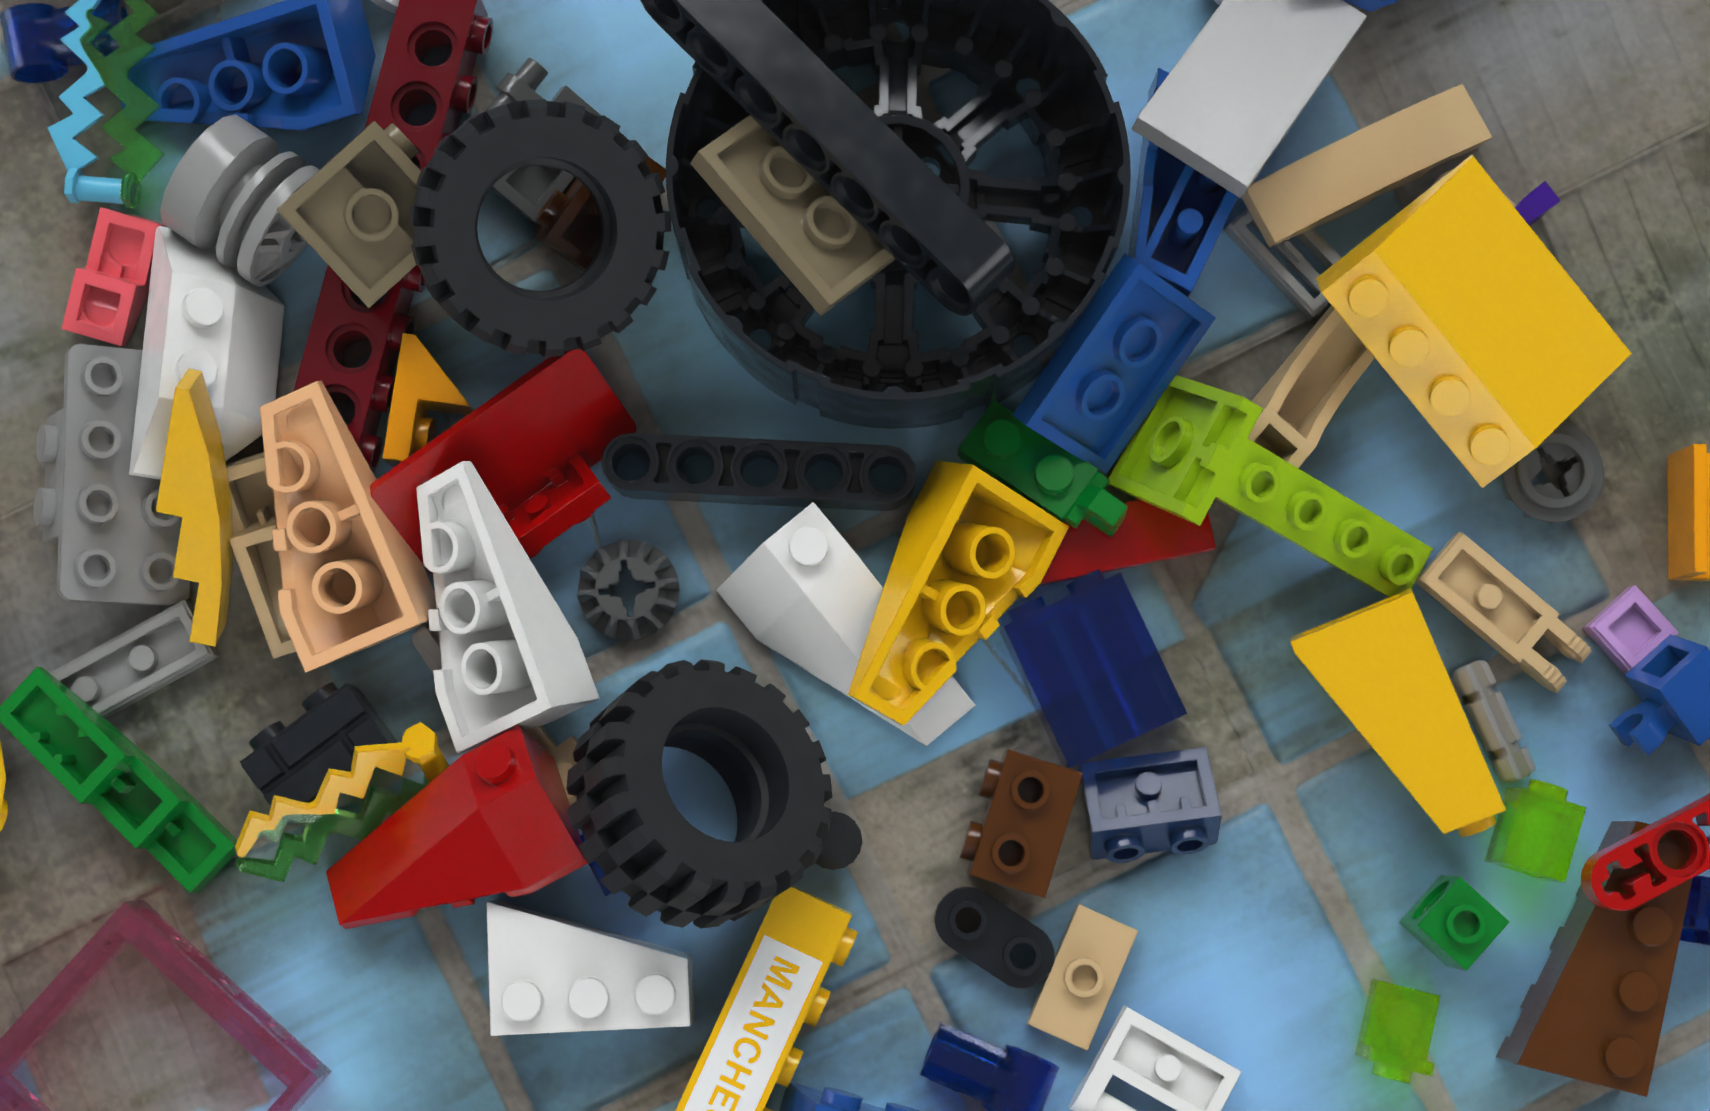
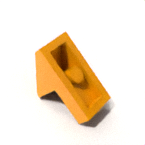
M402 334L382 457L392 467L401 463L435 438L434 418H428L429 410L468 415L474 411L473 407L429 350L414 334Z

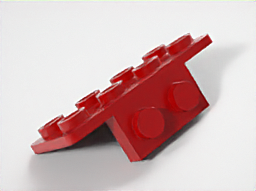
M580 349L565 351L564 356H554L544 360L375 480L370 485L371 497L423 564L416 487L462 461H471L528 557L532 559L541 552L544 546L575 524L587 520L597 508L611 499L590 468L602 460L604 449L612 439L621 434L636 433L637 427L588 354Z

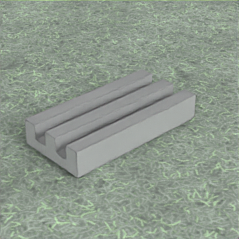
M1247 208L1227 226L1224 232L1301 314L1310 321L1329 304L1328 300L1321 293L1316 281L1320 274L1289 240L1272 246L1318 295L1314 299L1247 228L1251 224L1261 234ZM1314 228L1296 236L1326 269L1342 258Z

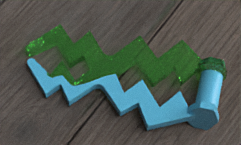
M79 0L66 10L65 13L80 27L60 40L87 65V71L59 96L73 115L48 127V131L68 171L65 176L64 194L70 203L79 204L81 201L124 204L126 208H135L141 202L140 182L165 154L135 130L162 106L130 81L128 72L130 68L157 49L137 36L136 33L159 13L144 0H125L133 10V13L107 32L120 47L106 57L90 43L111 25V23L92 15L102 0ZM104 87H107L127 105L100 127L126 148L108 158L126 172L123 179L85 176L82 171L83 168L98 160L99 157L77 141L76 138L105 116L86 98Z

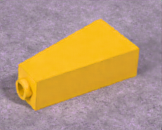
M1411 588L1291 636L1290 643L1296 656L1443 834L1457 829L1460 837L1470 836L1484 831L1497 823L1494 815L1506 811V808Z

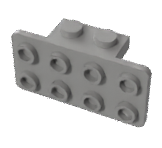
M76 344L68 349L65 355L63 408L48 416L47 424H41L38 429L36 457L38 462L45 463L44 488L39 487L36 491L34 522L36 526H43V543H58L57 593L66 601L173 606L189 598L190 581L173 578L182 517L156 512L160 479L129 475L142 350L88 344Z

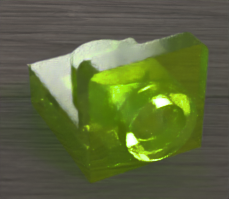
M1372 979L1355 1055L1373 1061L1371 1073L1384 1078L1410 1084L1413 1072L1432 1076L1435 1063L1428 1061L1427 1056L1441 996Z

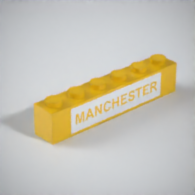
M791 886L773 898L675 1111H773L765 1107L775 1083L788 1088L804 1052L793 1047L803 1022L813 1027L816 1026L831 991L820 986L831 962L843 967L857 937L858 931L848 927L852 917L851 912L795 886Z

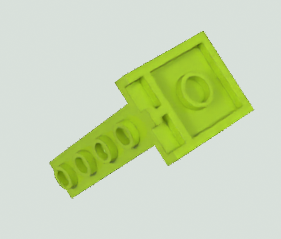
M1178 375L1173 378L1128 442L1108 478L1110 480L1109 485L1121 492L1199 526L1203 522L1214 499H1217L1387 598L1407 589H1412L1433 550L1430 546L1248 439L1263 410L1262 407L1243 396Z

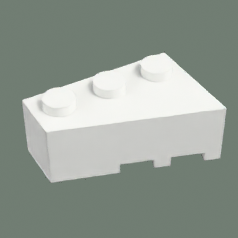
M499 899L487 901L491 1036L691 1026L694 1022L693 957L691 954L520 907Z

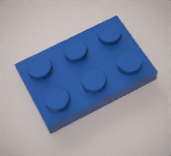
M1124 253L1081 319L1067 335L1017 407L1013 416L1027 427L1082 461L1089 462L1106 475L1216 317L1140 262Z

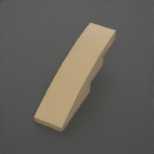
M1462 83L1364 127L1251 184L1242 199L1268 247H1272L1357 210L1373 198L1422 177L1433 167L1479 148L1490 140L1492 135Z

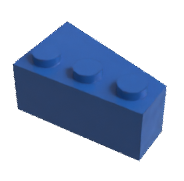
M1161 68L1157 69L1148 92L1147 103L1169 75V72ZM1143 137L1128 255L1189 297L1238 196Z

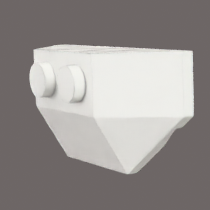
M163 226L157 227L155 231L129 475L160 480L175 387L188 369L202 371L221 433L225 462L262 435L260 406L276 400L285 307L265 285L257 287L238 275L237 268H229L219 262L216 256V246L202 250L170 228Z

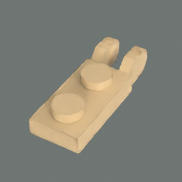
M1455 533L1415 581V583L1512 664L1518 663L1525 673L1553 693H1558L1567 680H1565L1566 678L1557 667L1549 663L1532 648L1541 636L1544 635L1564 656L1578 663H1583L1592 652L1591 647L1582 638L1578 637L1574 631L1557 618L1560 614L1464 533Z

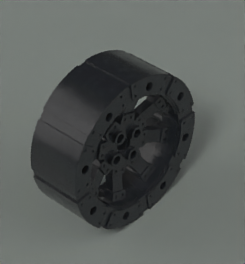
M761 0L831 71L844 66L854 67L874 63L875 74L879 75V105L874 106V113L924 163L935 165L940 173L938 177L984 222L1029 225V230L1049 234L1042 263L1046 265L1042 272L1037 270L1024 292L1007 277L973 312V317L982 330L963 340L961 347L948 352L944 347L934 351L919 353L917 331H913V291L917 290L918 281L897 260H894L870 279L871 289H875V329L870 330L868 351L855 350L842 345L839 350L824 344L822 336L804 326L814 314V308L788 277L781 273L764 287L752 264L746 265L743 258L746 257L745 247L740 228L745 227L690 164L699 150L750 116L695 61L692 66L693 77L686 93L680 92L670 126L666 154V190L671 222L688 280H691L697 305L709 327L737 363L775 394L794 405L797 401L819 409L820 416L852 425L886 429L938 425L962 419L964 412L984 404L988 409L992 402L997 401L999 403L1015 394L1042 373L1067 335L1093 301L1118 249L1125 225L1131 179L1128 136L1119 101L1114 102L1106 84L1108 75L1094 50L1076 26L1049 0ZM893 23H902L909 29L910 36L905 42H891L887 38V28ZM922 64L942 69L950 68L966 75L970 81L979 86L976 96L949 119L943 117L934 124L923 119L921 106H917V75L921 74ZM1023 78H1031L1038 83L1040 91L1030 89L1023 98L1016 91V84ZM1019 123L1033 145L1039 147L1044 159L1043 169L1045 177H1032L1031 181L987 177L986 172L968 169L967 167L976 158L977 150L1003 127L1008 131ZM713 199L718 202L720 208L715 211L714 219H703L697 215L696 209L701 201ZM1078 206L1085 207L1092 214V223L1084 227L1076 226V218L1069 214V212ZM757 329L768 331L772 336L771 346L767 350L760 347L749 338L751 332ZM1026 334L1034 338L1037 347L1022 357L1014 351L1013 340L1019 335ZM887 386H893V387L887 388L884 392H881V390H882L883 388H885V387H887Z

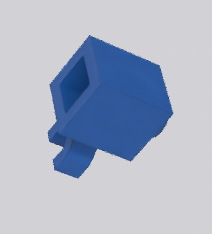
M1670 634L1624 675L1642 702L1625 711L1609 724V727L1623 745L1629 747L1635 742L1640 751L1647 755H1650L1661 745L1667 733L1698 746L1702 745L1707 739H1710V650L1707 646Z

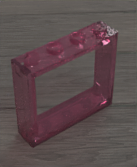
M145 900L124 901L0 1038V1111H51L20 1083L12 1073L129 943L288 1087L267 1111H297L332 1071Z

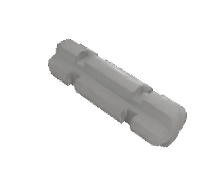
M1476 660L1456 669L1453 672V680L1460 695H1467L1470 701L1465 706L1486 751H1493L1496 757L1491 762L1499 779L1503 783H1513L1532 774L1535 771V764L1527 747L1522 748L1518 743L1522 736L1501 691L1495 692L1492 687L1496 680L1488 663L1485 660Z

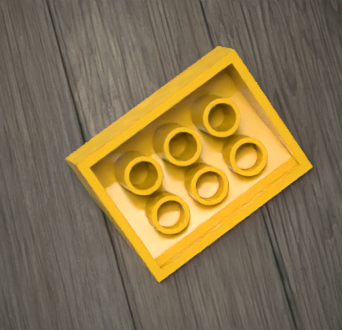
M1470 155L1316 278L1319 289L1324 297L1482 488L1536 449L1632 354L1473 155Z

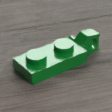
M997 401L992 402L958 447L960 459L976 466L1061 522H1065L1074 528H1077L1084 519L1109 537H1112L1127 517L1126 511L1128 506L1105 490L1110 480L1098 472V468L1087 461H1082L1027 427L1013 416L1012 411Z

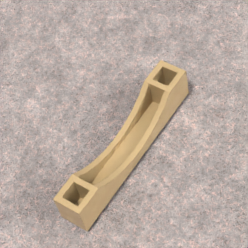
M1450 171L1440 174L1431 186H1433L1436 182L1442 179ZM1507 197V199H1508V200L1511 202V204L1515 207L1516 204H1514V203ZM1332 305L1252 400L1253 403L1262 407L1263 410L1248 439L1297 468L1302 465L1316 448L1337 408L1356 381L1375 359Z

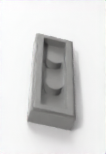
M184 599L50 672V674L107 719L220 656L214 646L189 642L195 609L191 601Z

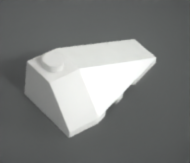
M462 461L416 487L423 565L433 572L436 609L428 610L429 630L438 631L442 669L433 670L435 693L456 752L462 753L475 749L518 725L526 731L536 726L553 722L600 699L577 636L472 462Z
M814 502L764 541L716 590L756 640L799 665L824 683L826 682L925 746L929 745L976 706L953 676L904 726L848 695L883 587Z

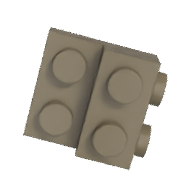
M376 121L369 124L276 209L368 308L417 265L415 264L411 244H413V233L409 220L410 206L414 205L418 189L415 185L421 173L418 167L411 161L419 153L411 141L393 123L383 130Z

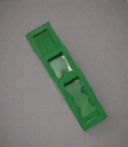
M36 667L0 706V723L80 804H92L135 849H147L189 893H200L237 853L235 849L237 839L146 753L43 667Z

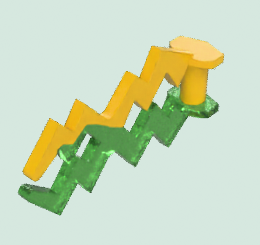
M419 722L405 730L401 742L355 746L351 771L329 768L314 801L305 803L274 795L269 815L249 810L235 845L239 857L236 860L238 870L243 873L284 882L295 857L317 865L326 838L330 834L340 833L359 840L366 838L382 824L385 815H393L449 767L438 746V737L435 732L422 722ZM408 758L412 762L418 763L424 773L423 784L403 778L400 795L372 785L360 814L336 808L340 793L361 799L364 798L375 767L402 776L406 759ZM288 821L305 825L301 836L283 832ZM260 835L276 844L280 840L274 860L245 856Z

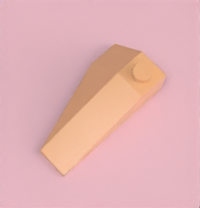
M313 382L260 406L267 485L273 489L277 528L272 529L274 551H279L282 589L278 590L279 610L305 673L429 623L428 610L436 609L435 592L425 568L371 497L370 485L377 479L323 382Z

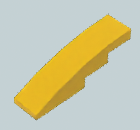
M188 369L175 387L156 512L182 517L173 578L199 583L189 642L216 647L226 626L233 570V549L229 541L233 535L232 500L221 433L202 371Z

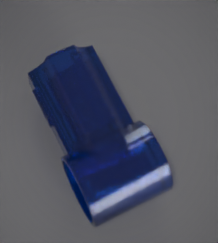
M102 0L97 8L89 13L88 18L94 28L83 39V45L93 62L132 51L136 44L133 24L123 0ZM27 3L9 7L1 13L0 19L12 79L23 83L50 82L65 76L69 72L68 67L85 64L60 40L80 27L65 13L71 6L57 9L48 4Z
M940 1021L919 1073L921 1076L953 1091L964 1093L982 1101L981 1106L989 1111H1043L1060 1067L1023 1049L1006 1044L1005 1048Z

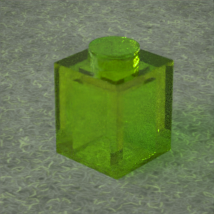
M1530 779L1528 788H1506L1503 797L1506 811L1498 814L1485 861L1543 881L1565 883L1586 807L1566 801L1569 793L1567 789L1539 780Z

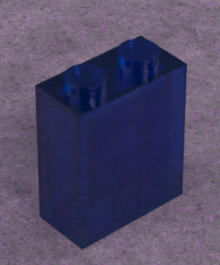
M1100 569L1084 575L1065 585L1070 596L1048 606L1043 596L1025 602L1008 611L1012 622L1003 626L999 631L1060 763L1066 768L1078 765L1187 714L1121 572L1107 579H1104Z

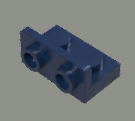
M1207 747L1079 763V772L1083 773L1080 784L1089 827V852L1091 859L1107 858L1111 862L1124 863L1136 860L1145 853L1171 850L1176 854H1193L1202 851L1208 845L1217 843L1222 814Z

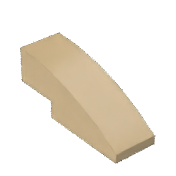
M264 452L226 463L232 500L233 535L229 541L272 657L275 659L296 652L279 610L278 590L282 589L279 551H274L272 529H277L273 489L267 485Z

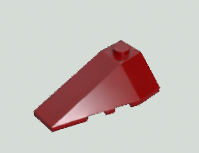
M520 725L459 757L326 871L339 925L345 929L412 917L422 908L448 903L454 908L474 905L475 898L499 893H506L510 897L531 894L588 864L579 848V845L582 844L579 831L573 830L571 827L567 809L570 804L554 757Z

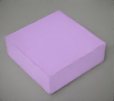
M1636 585L1627 587L1582 628L1624 675L1670 634L1675 636L1679 633Z

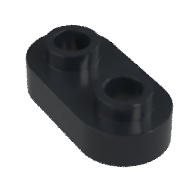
M958 887L946 893L937 904L934 923L936 931L943 942L1005 984L1015 988H1030L1041 983L1049 975L1054 963V948L1047 934L987 893L974 887ZM965 907L974 908L980 917L978 927L971 932L960 931L955 923L957 913ZM1020 943L1029 944L1034 952L1032 963L1024 968L1015 967L1010 960L1012 948Z

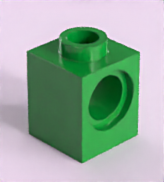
M1440 875L1399 923L1447 967L1467 971L1508 925L1509 921L1461 877Z

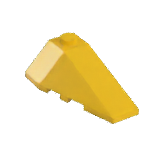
M936 460L907 516L848 695L904 726L956 672V663L979 639L987 640L1000 626L997 620L1019 597L1027 598L1041 583L1069 526L974 465Z

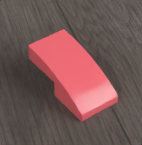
M100 207L86 268L75 269L61 329L118 346H126L149 292L156 228L167 226L160 222L116 209Z

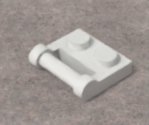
M1123 1005L1090 1069L1077 1087L1069 1104V1110L1138 1111L1104 1092L1112 1075L1176 1111H1221L1242 1071Z

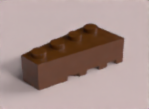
M1612 821L1597 852L1650 824L1639 821ZM1670 830L1663 834L1657 847L1659 858L1663 864L1671 869L1682 867L1690 856V844L1687 838L1675 830ZM1637 847L1634 849V852L1639 856V850ZM1642 862L1627 869H1614L1609 864L1606 867L1610 877L1602 882L1604 891L1619 892L1623 896L1625 892L1622 883L1625 879L1637 873L1650 872L1644 867ZM1650 873L1651 881L1653 882L1656 880V877ZM1693 878L1627 911L1607 910L1594 905L1586 897L1580 885L1576 893L1578 899L1564 927H1559L1549 948L1552 952L1536 984H1531L1520 1006L1523 1011L1510 1037H1505L1496 1057L1517 1065L1647 1097Z

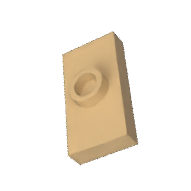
M1076 904L1054 956L1052 969L1044 979L1026 1023L1088 1051L1138 930L1080 904Z

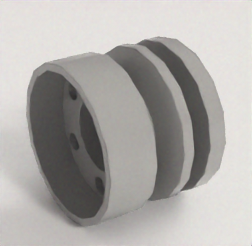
M238 115L222 117L196 139L176 166L162 199L160 208L162 224L202 250L216 246V256L219 262L229 268H237L238 275L257 287H261L273 282L283 274L308 245L303 237L276 209L316 174L319 169L313 165L306 166V161L292 151L278 154V144L275 140Z

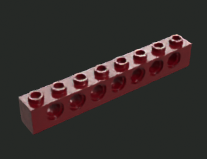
M399 0L365 128L373 121H376L383 130L391 123L396 125L419 151L411 161L420 165V171L428 165L435 153L433 150L439 143L458 129L462 113L470 114L473 109L478 86L477 77L472 76L478 54L486 55L493 33V19L488 17L482 0ZM438 46H446L452 49L451 56L445 63L439 66L423 64L426 54L431 49ZM424 104L436 107L433 119L422 126L408 124V117L416 107ZM327 265L294 391L313 382L322 381L335 405L342 401L354 402L355 416L347 427L374 474L382 452V438L377 437L376 434L382 412L390 413L396 377L392 374L398 352H400L402 334H413L414 316L408 314L414 291L421 293L425 288L423 283L425 280L419 266L416 265L387 292L385 299L380 304L368 308L361 306L360 298ZM358 341L370 342L372 352L368 361L357 368L345 367L344 355L349 346Z

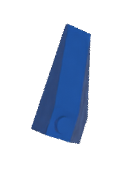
M285 0L111 57L109 61L125 119L212 125L222 117L236 114L256 128L309 131L363 113L376 55L361 0Z

